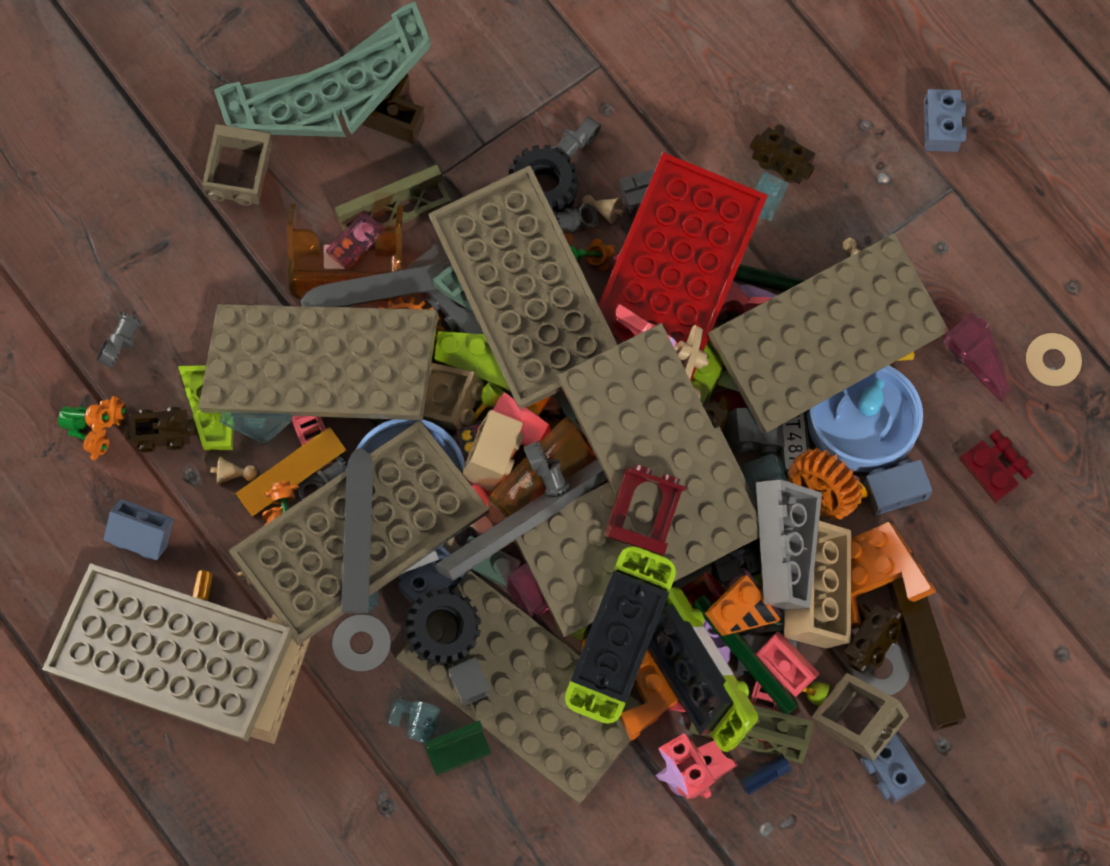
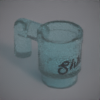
M394 701L387 724L398 727L402 713H409L406 737L422 743L429 741L431 735L434 734L441 708L421 701Z

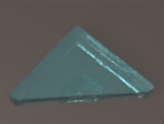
M223 412L219 422L262 444H267L291 422L292 415L285 413Z

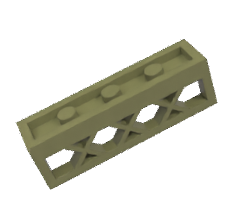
M434 165L335 207V214L344 236L349 237L356 244L358 242L350 236L347 224L366 219L378 229L380 234L451 203V199L442 183L441 172L438 166ZM435 187L438 188L442 196L441 199L434 202L423 199L426 191ZM408 199L416 202V206L411 212L407 213L398 210L400 203ZM381 210L391 213L389 221L385 223L373 221L375 213Z
M753 705L758 714V721L737 746L776 757L783 755L787 760L803 764L810 744L814 721ZM691 722L689 733L699 735ZM710 733L701 735L703 737L713 739ZM759 739L765 740V741H768V742H767V743L761 742V741H759ZM787 747L800 750V752L787 749Z

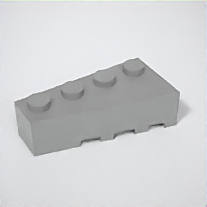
M784 480L756 482L764 604L784 610L810 608L822 493Z

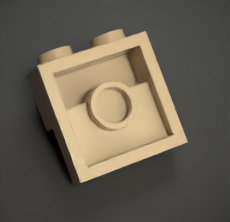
M431 363L423 420L434 422L441 428L457 432L465 429L466 426H470L474 420L473 408L476 401L481 400V392L485 387V382L475 372Z

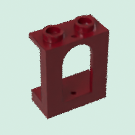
M635 465L634 469L627 468L625 469L604 537L631 546H638L659 555H665L668 543H665L681 492L686 491V487L680 485V479L666 474H663L662 478L651 475L652 469L644 466ZM644 482L656 484L662 493L661 504L650 537L623 529L634 491L637 486Z

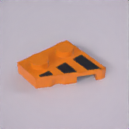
M748 575L740 577L705 612L722 636L775 623L780 620L770 605L764 604V596Z

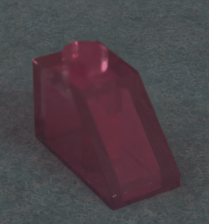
M526 563L508 576L507 592L529 617H532L535 613L539 616L549 609Z

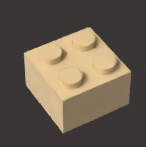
M493 410L489 411L479 426L462 471L467 481L489 490H493L498 483L503 484L505 477L509 476L514 464V460L511 458L515 451L519 449L524 434L520 433L522 422Z

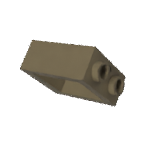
M216 124L202 183L204 195L215 201L228 199L245 206L251 204L259 205L272 148L271 134ZM223 147L261 153L253 189L215 183Z
M846 673L811 718L823 734L874 761L909 715L898 699ZM857 693L882 706L860 735L835 723Z

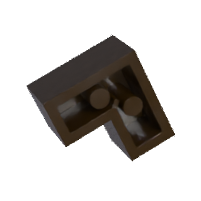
M406 74L365 119L363 125L414 144L424 123V107L405 101L410 89L409 74Z

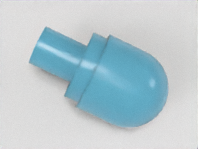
M875 378L871 387H866L863 390L858 401V409L863 415L874 416L879 412L884 401L882 388L885 383L883 380Z

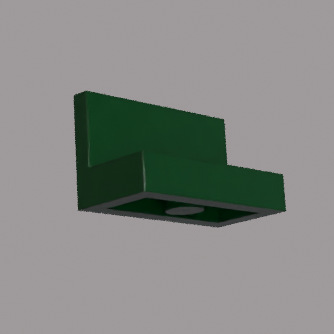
M480 720L425 742V749L436 776L491 755Z

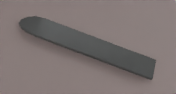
M451 262L318 286L305 294L301 300V306L347 307L438 290L433 285V279L447 269Z
M362 448L356 449L351 454L346 471L341 613H368L373 467L369 453Z

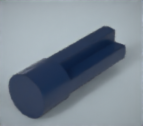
M781 755L741 779L740 783L745 793L751 795L791 771V766L787 759Z

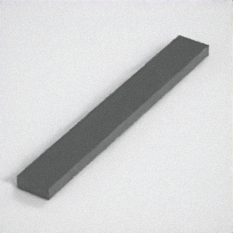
M598 459L566 479L571 486L566 490V493L562 491V495L558 493L557 497H548L545 493L435 564L438 572L455 580L563 509L573 500L607 480Z

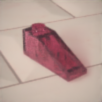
M971 313L947 333L943 343L1002 403L1009 394L1010 389L992 333L989 331L988 324L982 318H977Z

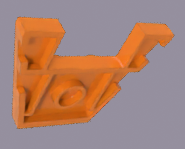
M886 522L851 538V629L862 625L856 597L903 577L907 597L913 602L936 593L934 585L925 576V571L915 561L911 554L912 551L895 525L890 522Z
M587 639L582 640V644H581L582 649H583V647H584L585 642H586ZM648 649L634 681L645 704L622 712L619 717L630 740L636 739L641 731L655 723L660 715L679 702Z

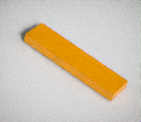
M328 427L235 494L253 517L272 504V498L266 497L265 492L270 491L274 483L289 481L290 485H298L344 453L346 449L333 430Z

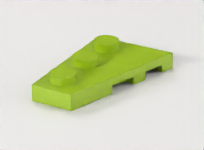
M438 331L435 360L449 367L475 372L484 382H492L511 392L484 334Z
M206 365L178 366L203 449L233 450L234 414L202 413L199 409Z

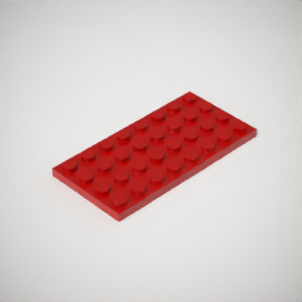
M662 152L598 304L617 345L635 336L630 329L616 321V309L620 304L651 324L658 325L662 323L666 333L677 344L680 341L687 343L690 331L694 325L702 328L699 350L704 351L709 339L707 333L713 330L768 195ZM694 367V369H693V372H692L690 381L692 380L693 375H694V373H695V371H696V368H695V367Z

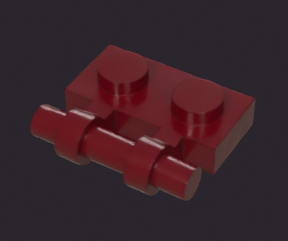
M998 429L989 436L996 444L990 449L982 440L959 459L995 503L1018 487L1019 483L1013 477L1019 472L1025 480L1034 474L1028 466V460L1016 452L1011 446L1013 442L1008 436L1004 437ZM1001 453H1003L1012 464L1008 468H1006L1002 464V462L997 458V456Z

